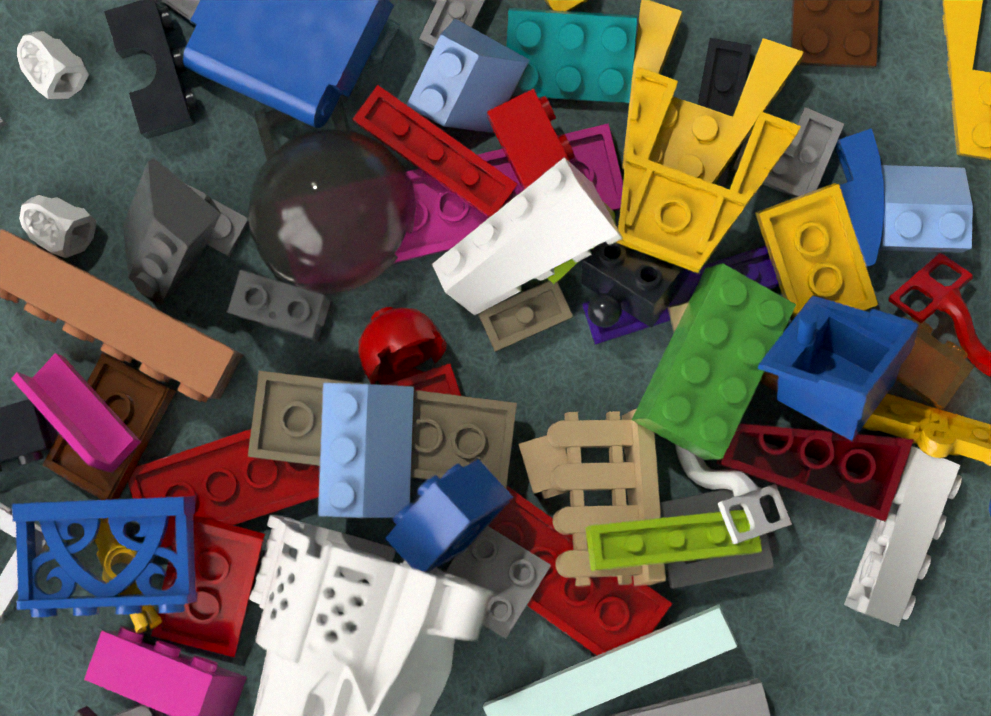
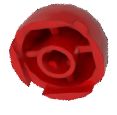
M385 307L378 310L372 315L371 322L365 327L359 339V359L372 385H375L376 380L379 381L380 385H386L422 373V371L414 367L430 358L436 363L446 351V341L439 328L430 317L414 308L399 307L394 309L393 307Z

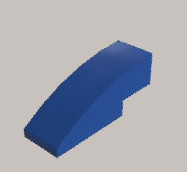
M872 128L842 138L837 141L834 147L847 183L839 186L866 268L876 263L884 220V180L880 155Z

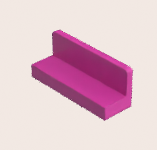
M55 353L33 377L16 372L11 378L89 466L113 473L141 443L64 356Z

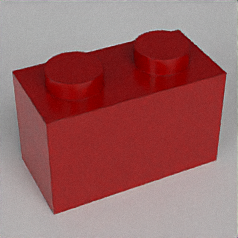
M534 89L487 111V119L522 190H525L563 158H566L568 161L575 158L573 149L565 134L557 137L550 123L556 119V116L547 97L538 98Z

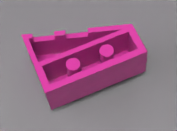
M120 626L119 631H101L84 680L170 716L234 715L247 678L246 676L218 667V663L209 659L180 653L181 648L162 641H156V644L143 640L144 633L137 634L135 629Z

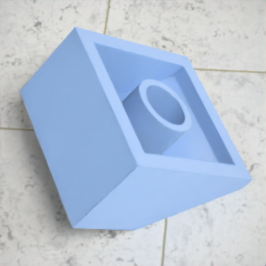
M881 165L884 180V220L879 250L962 253L972 249L973 204L965 168Z

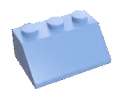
M323 383L318 516L394 518L405 506L410 504L414 387Z

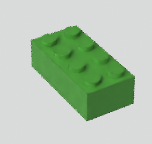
M723 263L705 268L637 407L632 421L704 460L722 459L764 373L763 370L758 369L759 363L782 335L796 304Z

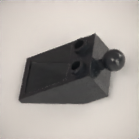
M620 213L615 218V224L617 228L619 224ZM604 241L591 249V255L582 260L581 284L598 294L589 302L588 316L599 327H611L619 321L622 310L652 328L676 297L691 270L616 242L609 245Z

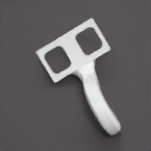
M676 445V452L681 467L691 480L704 488L729 489L734 493L733 498L718 503L733 544L792 525L776 484L760 488L741 471L710 469L704 462V459ZM766 495L773 497L780 514L779 521L774 523L767 521L760 504V497ZM741 505L744 508L750 523L749 531L739 533L736 530L729 512L730 507Z

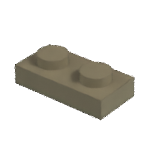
M551 281L529 289L478 313L495 352L573 318L558 282L553 284Z

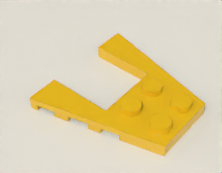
M641 0L622 164L623 172H625L636 69L641 67L661 75L683 17L682 11L650 0ZM763 38L733 117L673 97L649 160L715 184L735 156L737 149L747 135H750L759 112H764L771 101L776 98L792 71L802 61L804 52Z
M942 0L957 155L991 160V72L973 70L983 0Z
M637 67L618 230L623 238L616 243L699 273L798 135L801 126L760 111L730 190L649 160L676 91L678 81Z

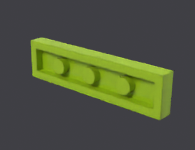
M744 510L729 511L735 528L739 533L750 530V523ZM721 512L585 527L591 571L762 552L760 536L733 544Z

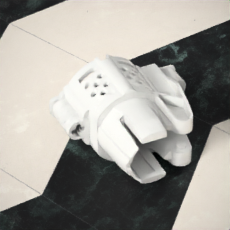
M270 515L267 526L272 529L269 539H266L264 556H261L260 559L261 566L259 573H256L254 590H251L249 597L251 601L260 604L259 607L263 609L256 642L267 650L253 716H430L451 672L455 638L477 640L489 598L493 597L494 592L471 584L468 580L448 574L438 568L429 573H424L411 568L405 560L400 565L392 563L396 552L393 547L303 523L288 517ZM366 579L369 582V584L362 582Z

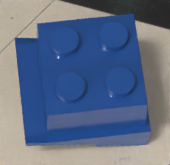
M812 295L759 363L758 369L779 376L778 401L853 441L894 385L902 363L913 350L919 324L875 309L866 312Z

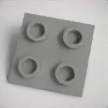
M487 526L465 552L453 559L446 573L468 580L471 584L494 592L493 597L489 598L482 625L506 639L551 565Z

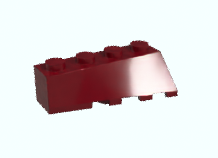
M739 424L723 458L717 459L716 464L886 522L914 439L857 434L853 441L836 432Z

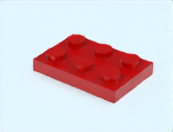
M193 515L197 601L185 604V612L158 613L157 608V614L162 622L153 628L151 636L235 657L265 534ZM176 530L171 550L177 552ZM168 561L167 577L164 578L162 590L171 588L177 579L176 568L170 561Z

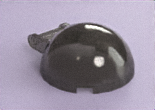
M341 96L331 114L335 128L302 133L286 141L280 147L278 146L274 127L296 119L276 109L268 112L266 108L254 111L267 160L259 169L252 186L247 214L250 234L261 260L278 279L281 280L283 278L290 283L300 286L302 289L315 293L335 294L353 290L376 279L397 260L398 257L395 255V252L403 242L406 233L411 234L414 227L416 200L414 187L405 167L381 142L366 134L350 130Z

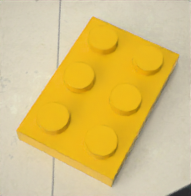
M833 183L755 212L783 298L796 304L790 317L791 322L812 295L863 311L878 305L839 184Z

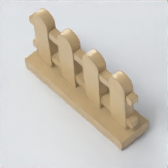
M637 409L622 415V420H620V411L606 413V420H578V412H567L564 414L565 421H558L552 424L547 431V439L553 447L567 448L568 464H561L551 471L550 482L558 491H570L571 507L562 508L554 514L553 526L561 534H573L574 550L564 552L558 556L556 569L565 578H576V586L590 585L589 577L618 576V585L632 584L633 576L634 586L652 585L665 581L664 563L591 571L585 527L661 518L654 432L632 421ZM608 447L609 463H581L580 448ZM622 447H624L625 462H623ZM611 490L613 506H584L583 491ZM625 490H627L628 505H626V492H625Z

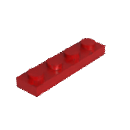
M379 85L376 86L353 118V122L488 218L506 204L518 187V183Z

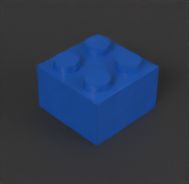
M479 459L464 467L457 463L441 479L438 475H434L418 489L417 493L421 496L415 504L410 503L393 518L397 525L385 539L411 568L429 573L465 552L514 497Z

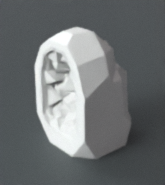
M44 31L23 35L17 47V57L21 71L35 90L47 99H69L82 89L89 73L80 57L73 54L60 39H54Z
M40 195L30 198L22 204L19 218L22 228L31 240L50 253L64 258L85 251L94 238L97 223L84 208L74 207L58 197L51 199Z

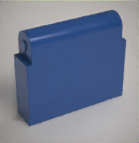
M200 0L190 20L196 27L185 48L183 64L190 71L308 125L321 128L329 120L340 96L343 95L349 98L394 5L389 0Z

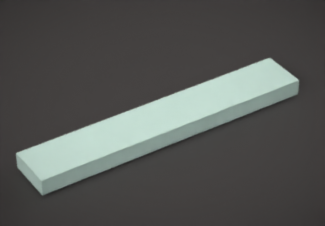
M720 604L485 702L483 709L487 716H573L736 648L737 641Z

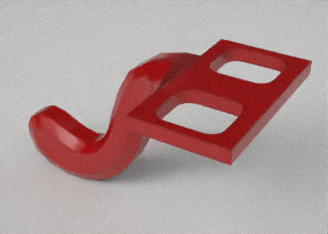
M940 252L889 296V302L920 324L937 310L947 313L953 319L956 336L966 356L981 372L991 377V351L987 350L979 340L971 313L959 291L973 279V274ZM947 265L959 273L961 277L952 285L944 286L930 277L929 274L938 266ZM916 289L932 299V302L922 311H914L901 302L900 299L909 291Z

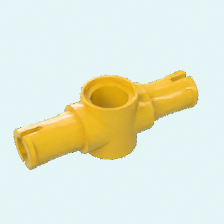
M108 518L100 519V528L94 541L99 549L96 555L103 568L102 580L108 583L117 576L113 573L111 567L117 563L129 565L138 551L130 550L120 544L111 532ZM135 581L119 595L143 593L139 590ZM142 605V613L129 614L137 634L146 632L148 625L152 629L162 622L154 605Z

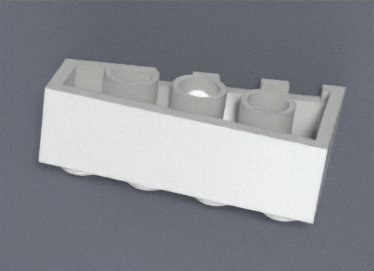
M563 158L432 265L445 293L476 315L521 292L522 284L529 280L537 278L539 281H542L554 274V267L571 258L578 262L590 256V249L604 241L611 245L623 237L593 183L566 158Z
M911 446L886 522L880 520L875 522L844 603L845 606L898 627L901 619L907 620L916 600V596L911 594L917 578L922 580L925 577L931 562V556L927 555L932 538L938 540L946 523V516L942 515L948 498L954 499L961 484L962 476L957 474L960 467L959 464L944 458L929 456L921 451V449Z

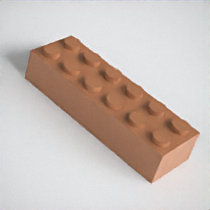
M1 229V298L18 303L21 298L27 302L24 310L53 323H56L59 318L65 322L62 328L65 332L91 343L97 338L104 342L100 349L103 352L123 362L125 360L131 363L133 358L142 362L139 368L140 371L161 382L169 383L171 378L181 383L177 389L178 391L199 402L203 401L206 403L208 398L220 400L244 354L29 241Z

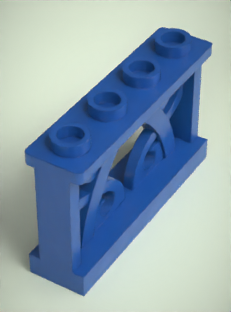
M195 496L12 504L13 522H16L17 610L31 609V617L57 616V608H73V616L99 615L100 607L115 606L116 614L142 613V605H158V613L185 612V604L197 601L193 529ZM175 515L177 552L160 547L167 530L169 516ZM101 518H108L111 532L120 544L130 550L138 551L129 565L108 583L91 573L74 555V553L87 548L94 541L100 528ZM35 521L40 522L42 533L50 549L49 552L37 557ZM130 521L139 523L140 531L134 536L145 537L143 543L132 540L126 535L125 528ZM78 523L84 529V536L77 543L68 546L65 540L76 538L71 535L70 526ZM156 555L168 559L176 568L177 579L168 590L156 589L151 583L152 576L155 573L167 577L162 566L151 563ZM56 559L60 567L52 569L46 581L53 577H58L62 582V588L55 594H48L38 586L37 573L46 562ZM135 581L139 590L143 593L119 595ZM78 584L94 596L72 595Z

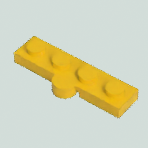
M886 394L863 426V428L870 431H882L901 438L914 439L913 443H917L921 451L932 457L945 458L949 454L955 456L962 455L991 466V424Z

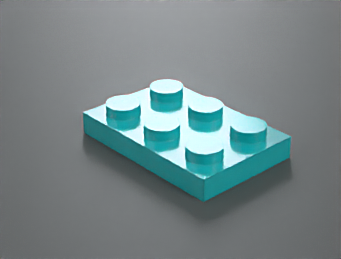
M509 8L506 47L530 60L512 96H519L534 89L538 97L546 96L547 98L629 103L634 66L637 16Z

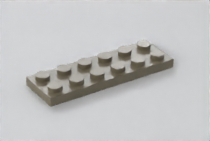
M259 371L248 457L320 466L323 383H362ZM414 390L411 477L430 479L432 476L438 475L441 479L457 463L464 467L479 459L506 488L517 403Z

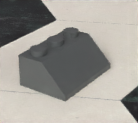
M154 157L147 162L124 220L123 231L128 278L142 295L153 298L162 305L193 274L221 213Z

